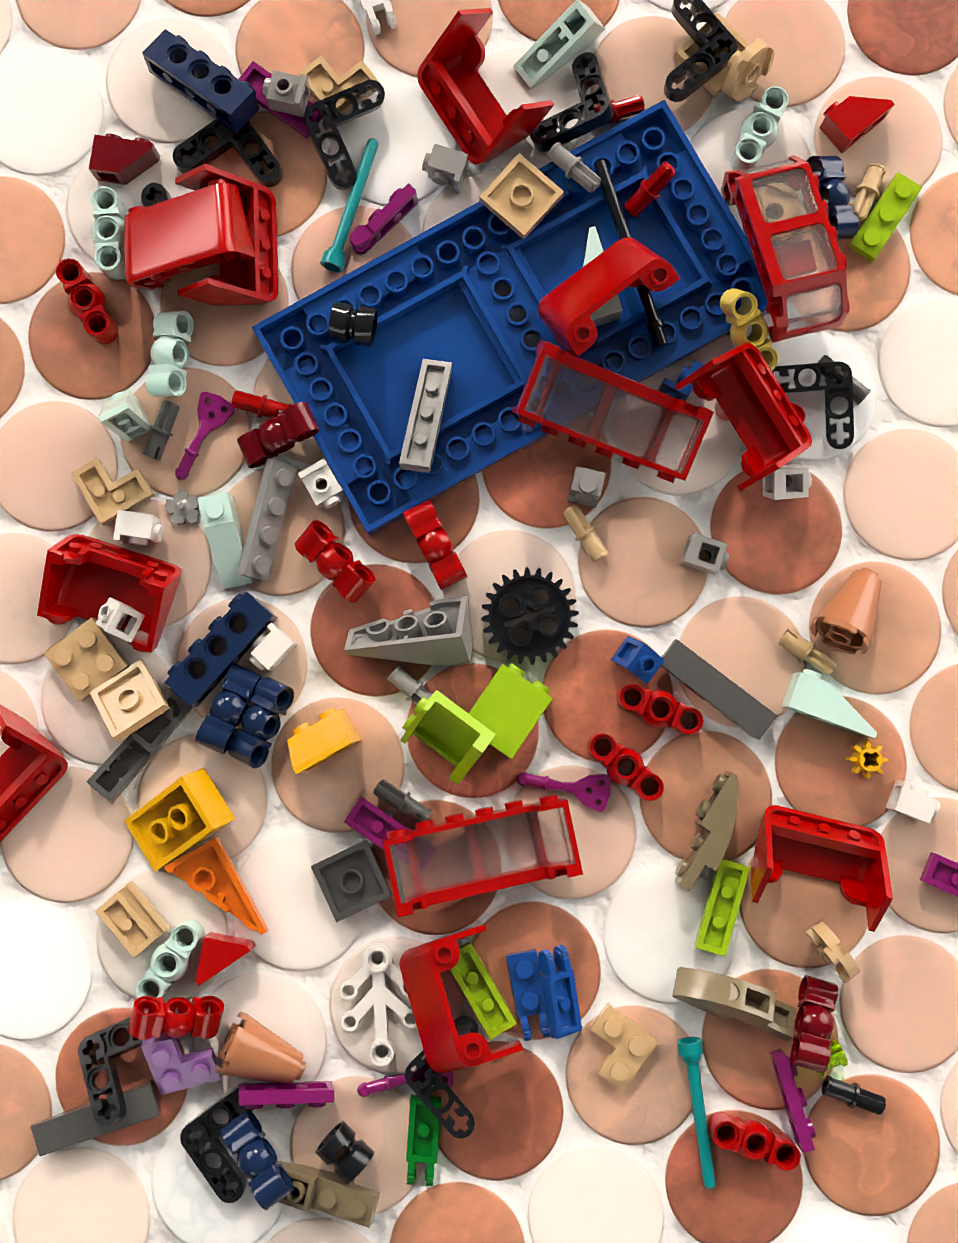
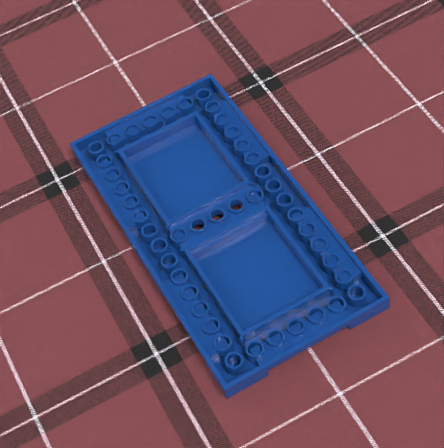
M665 99L570 151L576 158L581 157L583 163L595 174L597 173L594 163L599 160H605L631 237L668 261L680 277L669 288L663 291L651 292L659 318L663 319L665 323L663 329L668 341L667 345L660 348L656 347L652 332H648L646 327L649 323L636 287L630 288L628 286L618 294L623 310L621 318L597 326L595 343L576 357L640 383L724 335H730L731 324L727 323L726 314L720 308V299L727 290L735 288L753 294L757 299V308L761 311L760 315L764 316L767 314L765 309L768 301L747 237ZM550 162L538 170L564 191V195L525 239H522L479 201L252 326L295 404L299 402L308 403L320 429L313 437L369 536L403 518L402 512L429 499H433L518 450L526 449L550 435L540 431L542 425L539 423L534 428L519 422L520 415L512 412L513 407H517L537 358V354H535L537 347L531 348L526 346L524 338L528 334H536L541 341H546L560 347L538 315L539 302L544 296L583 267L590 227H596L603 251L620 240L601 184L593 193H590L573 178L568 179L565 177V172L554 162ZM663 162H668L674 167L675 176L662 189L660 197L657 200H653L639 217L632 216L626 210L624 204L641 187L640 183L642 180H647ZM501 283L507 284L511 288V293L505 297L498 296L494 291L495 287ZM739 298L736 302V311L740 308L742 304L741 298ZM334 302L348 303L353 306L354 310H357L359 306L375 307L378 309L377 331L372 348L355 345L353 339H350L348 343L331 342L329 340V321ZM513 309L523 310L526 314L525 319L521 322L512 321L509 313ZM423 359L452 362L453 366L430 473L400 469L399 465ZM547 359L543 361L525 410L528 412L533 409L548 371L549 361ZM564 367L558 368L542 407L541 417L563 427L573 423L596 409L603 392V384ZM622 391L616 392L613 400L625 393Z

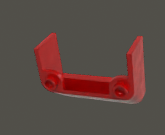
M491 8L458 10L420 65L417 73L421 89L463 153L468 154V160L473 164L487 163L526 139L554 106L552 100L522 104L519 108L513 109L506 115L479 74L478 69L485 59V47L477 34L493 14Z
M203 164L176 177L175 184L194 191L208 187L207 183L215 179H225L226 183L238 186L256 258L244 262L240 261L239 256L234 259L228 260L229 263H220V276L211 275L201 281L177 290V296L213 306L260 305L274 301L278 296L276 199L272 191L266 186L208 164Z
M749 342L710 360L674 385L677 390H680L692 384L693 390L699 398L706 401H712L716 398L747 448L741 456V467L750 478L737 486L740 491L778 470L812 445V438L807 427L759 350Z
M0 704V737L6 745L10 746L0 757L1 842L61 779L68 769V763L63 754L31 723Z
M772 805L765 810L751 864L752 902H759L767 883L779 881L783 869L840 883L841 894L848 902L866 907L868 931L875 932L893 900L885 841L882 835L868 827L782 806Z
M485 924L410 948L400 958L401 974L429 1067L438 1073L478 1066L523 1050L519 1040L490 1050L486 1039L481 1034L469 1032L459 1036L440 973L450 970L457 965L460 959V949L457 940L486 931Z

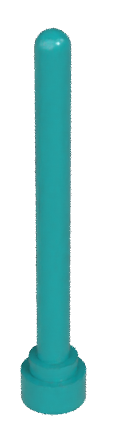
M370 138L367 141L333 245L323 252L320 264L327 270L337 273L343 271L346 262L343 249L379 145L375 138Z
M685 1037L677 1040L678 1054L682 1056V1060L686 1062L703 1184L705 1188L713 1189L716 1181L698 1063L703 1053L702 1040L699 1037Z

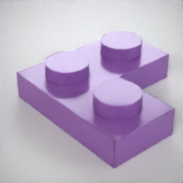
M163 1033L160 1038L152 1037L142 1040L141 1048L161 1095L221 1080V1075L215 1073V1066H219L213 1047L182 1055L176 1038L167 1037Z

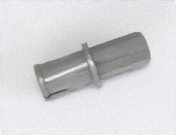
M560 142L555 143L551 147L547 158L565 172V177L568 179L573 178L590 193H593L599 187L601 178L583 163L581 157L576 158Z
M400 665L387 678L389 682L407 696V701L411 699L416 705L423 697L429 700L432 696L422 686L424 684L422 681L418 683Z

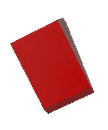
M214 932L206 935L195 979L197 985H201L250 952L256 946L254 941Z

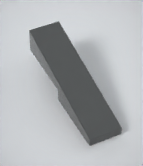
M675 639L661 656L664 659L661 667L701 699L710 703L749 736L760 740L777 718V715L679 640Z
M170 688L163 695L170 709L130 734L86 781L112 804L193 709Z
M152 1080L123 1091L126 1114L117 1125L105 1126L96 1122L90 1102L32 1124L30 1127L39 1156L160 1116L161 1107ZM108 1104L109 1107L104 1111V1115L111 1117V1112L115 1110V1105Z

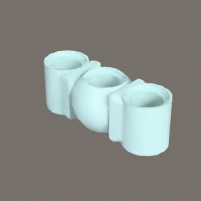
M773 86L766 89L754 113L750 114L743 121L740 129L741 138L730 160L732 170L737 169L744 174L752 173L764 150L770 147L776 140L778 134L777 124L789 101L788 94L783 88ZM767 103L774 104L778 109L770 108ZM754 128L761 129L765 134L756 133ZM746 153L752 159L746 160L740 154Z
M102 186L97 188L91 196V203L94 207L92 215L96 219L91 228V236L96 250L94 260L108 278L119 280L126 276L124 257V216L126 209L112 188ZM114 201L110 208L104 209L106 203ZM115 230L114 235L105 238L108 231ZM117 258L113 266L107 267L110 259Z
M187 311L160 312L154 317L153 337L157 338V340L154 341L151 347L150 356L155 365H149L148 367L149 373L146 376V388L153 397L180 396L186 390L185 376L187 371L183 370L189 359V350L185 343H191L190 336L194 330V322Z
M190 919L182 922L172 930L170 938L154 950L151 957V967L147 969L144 978L136 986L135 994L137 998L141 996L164 997L169 992L171 985L187 973L190 965V956L195 952L196 946L204 937V928L198 921ZM182 929H189L193 933L194 940L192 943L182 939ZM165 955H171L175 958L176 968L171 969L165 964ZM148 981L155 982L158 985L159 994H152L148 990Z

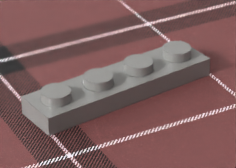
M430 359L422 360L400 456V469L426 473L431 471L453 370L452 362Z
M267 458L237 574L268 582L297 467L274 458Z

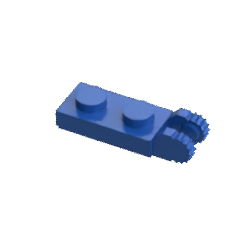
M563 945L555 946L553 948V955L547 949L538 953V965L543 974L542 981L551 1038L555 1039L576 1033L582 1029L574 971L571 969L567 948Z
M536 949L506 954L517 1016L521 1019L524 1040H531L532 1031L531 1026L528 1024L527 1016L539 1014L540 1016L539 1025L543 1037H550L544 988Z

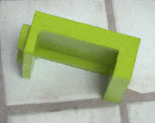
M512 663L508 667L504 664L501 665L468 713L496 734L489 744L511 759L553 699L548 695L550 692L548 687L537 680L531 684L523 678L525 672Z
M436 690L429 700L423 697L414 708L413 712L417 716L412 713L404 723L402 728L406 732L400 741L405 744L414 735L455 765L456 768L448 778L458 785L496 734Z

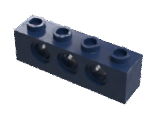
M164 29L142 52L151 74L236 134L260 110L256 99V91L247 81L241 82L233 76L228 68L215 64L205 52L192 48L180 35L175 36Z
M247 591L243 595L239 593L232 599L228 605L230 610L223 618L218 616L208 627L210 632L204 639H197L189 647L188 652L190 654L183 662L177 661L167 672L169 677L164 683L191 707H198L226 676L230 667L240 661L253 646L256 639L267 631V626L270 623H274L278 618ZM239 617H244L247 623L246 628L243 632L236 633L233 628L234 621ZM222 639L226 644V650L222 655L217 656L213 651V646L216 641ZM202 662L205 665L206 671L198 679L193 674V668L196 663Z

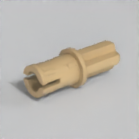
M870 163L862 183L855 190L857 196L853 205L854 213L857 215L859 222L867 218L873 201L879 197L878 189L886 173L885 166L882 164Z
M577 504L572 505L563 512V516L577 536L575 540L581 542L592 562L609 553L594 531L596 527L591 526Z
M790 628L785 631L777 643L799 657L801 663L805 660L826 675H830L837 665L836 661L814 647L815 642L810 643Z

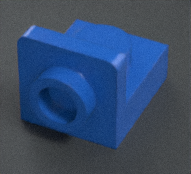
M694 360L690 368L684 366L676 382L679 383L704 364ZM664 378L659 391L686 401L693 389V385L690 384L677 390L674 386L676 385L675 382Z
M627 636L610 659L619 667L633 673L644 683H649L664 662V659L648 645L630 636Z

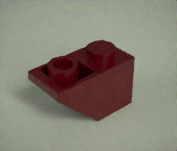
M111 133L105 134V136L94 134L88 169L97 181L127 185L159 162L160 155L154 144L144 138L138 137L130 140Z

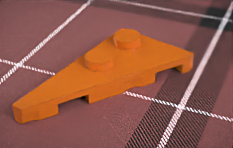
M215 837L164 866L168 873L178 876L188 883L190 888L204 894L206 899L223 911L233 914L251 930H255L261 935L269 930L219 837Z

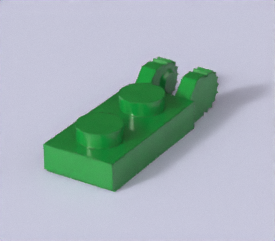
M411 1094L406 1153V1162H408L407 1184L414 1185L416 1180L415 1164L419 1162L428 1163L425 1172L426 1186H433L434 1167L437 1164L440 1121L423 1101L414 1094ZM431 1096L432 1104L435 1107L441 1108L442 1097Z

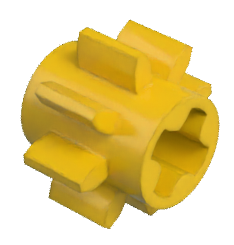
M863 740L862 748L857 745L850 746L853 753L851 757H846V760L851 761L854 766L850 771L851 773L857 774L862 770V776L866 779H870L872 771L877 774L883 773L880 767L882 762H887L888 759L883 758L880 753L883 748L882 746L876 745L871 748V742L868 740ZM864 754H870L868 757L869 765L863 764L866 760L863 756Z

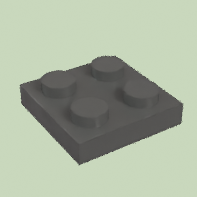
M367 839L311 866L336 922L393 895Z

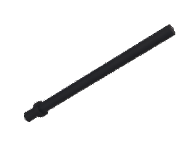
M599 160L594 163L597 175L601 178L600 184L619 239L632 238L605 160ZM643 285L636 286L649 323L646 325L647 330L652 332L656 347H663L668 344L663 329L665 327L664 320L659 318L650 290Z

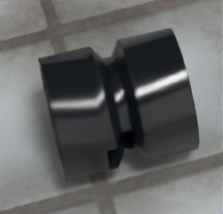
M334 302L329 321V340L331 342L348 343L350 339H353L355 345L372 348L377 331L378 309L375 307L359 306L357 310H354L353 306L348 303Z
M341 1121L323 1139L315 1153L327 1165L334 1164V1172L345 1184H349L367 1166L374 1155V1151L363 1140L356 1141V1133L344 1121ZM345 1145V1146L348 1147V1148H347V1149L344 1151V1153L340 1156V1155L338 1154V1152H339V1151L342 1149V1147Z

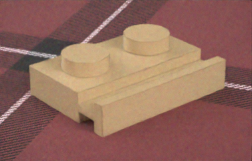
M133 880L95 910L133 959L171 928Z

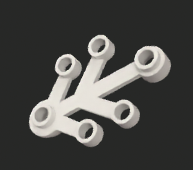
M374 942L368 945L363 952L362 960L364 965L350 980L344 981L340 986V996L344 1000H352L356 997L360 985L372 974L373 987L353 1010L343 1014L341 1026L348 1032L356 1030L360 1019L374 1005L375 1041L370 1047L369 1058L373 1064L382 1067L392 1061L395 1052L392 1042L388 1040L386 1005L402 1018V1022L407 1028H415L417 1025L416 1022L411 1023L406 1020V1015L413 1013L412 1008L408 1007L385 986L386 974L401 986L402 994L408 997L407 991L404 988L401 970L392 963L393 953L390 947L382 942ZM380 952L384 960L382 962H375L372 955ZM344 986H353L354 993L347 995L344 992ZM348 1016L354 1017L356 1024L353 1026L347 1025L345 1018ZM385 1046L388 1049V1053L380 1055L377 1052V1048Z

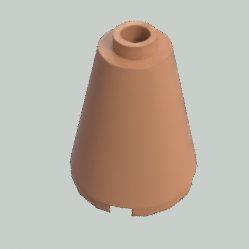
M868 568L854 570L813 619L810 626L812 634L816 637L817 633L824 637L822 643L840 652L855 655L857 650H862V654H865L871 646L882 581L878 574Z
M239 1012L237 1017L241 1018L239 1025L232 1023L218 1056L224 1059L222 1067L216 1065L215 1073L292 1084L295 1079L300 1080L306 1067V1062L302 1061L303 1054L247 1013Z

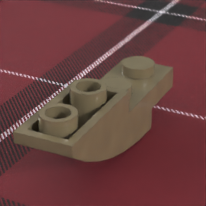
M726 771L724 775L719 774L711 786L714 792L708 801H702L695 815L698 818L695 823L705 828L703 834L699 832L690 845V848L693 849L687 860L683 858L674 873L677 875L675 882L688 891L693 887L705 865L717 871L730 843L738 808L737 775L732 772Z
M685 967L677 969L672 997L727 1021L733 1017L787 1041L793 1038L796 1008L776 1000L775 992L747 981L714 972Z
M277 1161L276 1164L282 1163L294 1186V1190L281 1199L279 1203L305 1212L313 1208L368 1228L373 1224L380 1192L354 1184L355 1179L349 1184H345L334 1172Z

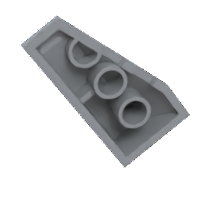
M468 596L438 599L429 602V608L414 613L412 609L403 611L404 616L391 621L382 618L350 629L344 648L345 654L435 666L470 663L473 637Z

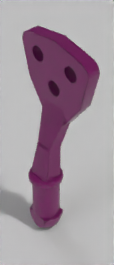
M208 392L200 394L197 407L199 427L196 436L188 448H185V454L175 470L177 479L184 480L189 476V471L196 457L199 456L198 452L203 440L211 431L224 425L235 413L236 409L223 397ZM207 399L211 400L210 404H206ZM223 407L228 408L226 412L222 411ZM210 413H214L213 418L209 417Z
M527 772L519 773L516 777L517 783L524 787L542 788L544 791L547 789L564 790L574 794L585 806L598 812L605 810L610 797V778L607 774L588 775L575 782H561L551 779L549 776L527 774ZM600 780L605 782L604 786L598 784ZM590 787L592 792L587 793L586 788ZM601 799L602 803L597 805L595 800Z
M426 1057L423 1059L426 1063L421 1068L416 1067L413 1070L412 1081L420 1080L423 1083L426 1080L424 1074L430 1068ZM453 1071L440 1073L439 1076L441 1078L443 1076L447 1077L445 1083L452 1088ZM405 1074L384 1076V1078L368 1083L363 1082L358 1086L357 1093L361 1097H369V1095L382 1091H391L392 1088L407 1084Z

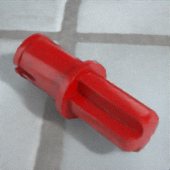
M637 95L617 102L612 99L614 114L608 123L615 122L616 124L619 123V119L644 111L645 104L642 96ZM601 106L596 107L597 112L601 111Z
M663 162L647 180L641 181V187L624 204L626 210L632 216L639 217L653 200H657L660 197L662 189L676 174L674 167L668 162Z
M239 390L234 392L231 402L233 408L258 414V418H262V416L269 418L277 417L279 410L284 411L291 406V404L267 399V395L260 397Z

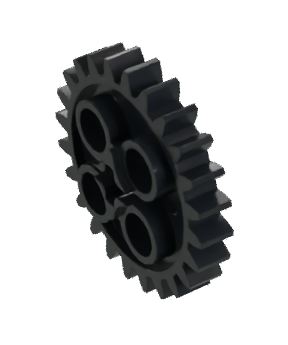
M526 567L524 576H520L517 570L514 569L513 579L510 580L506 575H502L504 585L492 584L496 594L486 593V597L491 601V604L482 605V609L488 611L489 615L481 617V621L489 622L490 626L483 629V632L493 633L494 636L490 638L488 643L498 642L500 644L497 648V653L506 649L508 651L507 660H510L515 654L518 655V664H521L524 658L528 657L530 664L534 665L537 656L540 657L543 663H546V653L549 652L556 658L558 656L555 649L557 646L564 650L567 648L563 639L574 638L568 629L578 627L577 623L570 621L571 617L579 614L578 611L570 610V606L577 601L576 599L567 600L566 596L571 589L561 590L559 588L563 579L553 583L551 581L552 572L544 578L541 577V568L537 569L535 575H531L529 568ZM535 590H543L547 595V602L543 605L534 604L531 600V593ZM507 599H513L519 604V610L512 615L506 614L502 609V603ZM550 606L555 607L553 612L536 616L533 624H530L528 620H524L511 626H504L505 621L524 616L525 609H530L531 613ZM544 618H552L556 622L557 629L554 633L547 634L542 631L540 623ZM517 627L526 629L529 635L528 640L524 643H516L512 639V631Z

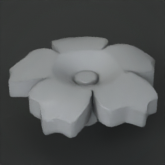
M179 489L173 495L175 500H166L164 506L169 514H173L170 521L175 525L185 524L186 520L193 524L198 520L199 512L195 510L199 508L198 498L194 495L189 496L187 490Z

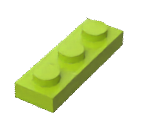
M897 172L848 245V248L868 261L873 262L921 191L922 186L902 173Z
M722 859L717 871L714 872L694 943L696 948L726 956L750 871L749 866Z
M469 941L459 947L460 959L457 965L450 969L491 1040L515 1026L517 1021L474 946Z

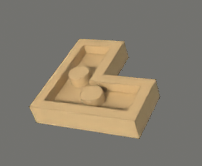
M322 55L298 72L300 77L301 74L307 75L311 93L317 101L366 80L378 81L363 61H360L342 76L338 77ZM368 88L366 95L358 99L357 93L353 95L356 97L359 105L375 92ZM340 99L336 103V108L339 113L346 115L353 109V105L347 99Z
M96 458L71 473L97 520L103 526L117 518L118 510L130 511L155 496L139 469L113 482L101 460Z
M608 1002L590 1026L593 1032L613 1046V1049L598 1068L597 1073L621 1092H624L659 1041Z

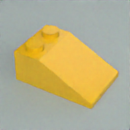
M332 707L318 715L319 722L312 726L306 722L292 730L294 736L287 739L292 767L296 775L313 769L361 741L344 709L336 711Z
M201 768L180 777L125 819L124 822L154 872L220 831L235 820V817L205 768Z

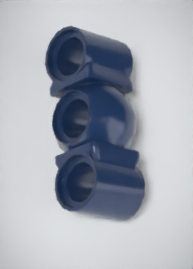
M838 156L809 157L806 161L809 162L812 173L818 176L819 193L821 199L827 202L829 210L828 219L831 226L836 228L838 239L853 238L859 229V219L854 213V205H848L851 196L848 186L842 181L846 178L843 173L844 164L842 159Z
M235 663L230 667L221 685L223 691L216 695L210 708V715H206L197 732L196 743L222 755L226 753L229 742L236 733L237 729L235 727L241 723L243 714L248 708V703H251L250 699L253 697L255 685L262 678V675Z
M263 677L257 682L253 691V697L250 699L255 704L250 706L242 717L243 730L237 729L236 734L229 742L228 753L230 756L252 768H259L265 763L269 755V748L272 746V743L267 740L273 738L281 726L279 714L285 716L286 710L293 703L294 691L291 687L270 677Z
M247 1109L221 1128L222 1138L231 1150L232 1155L238 1154L237 1164L239 1169L247 1179L251 1180L248 1185L251 1187L254 1198L261 1208L268 1210L294 1190L292 1180L283 1168L282 1163L276 1164V1152L269 1141L263 1138L266 1135L262 1130L259 1120L251 1110Z

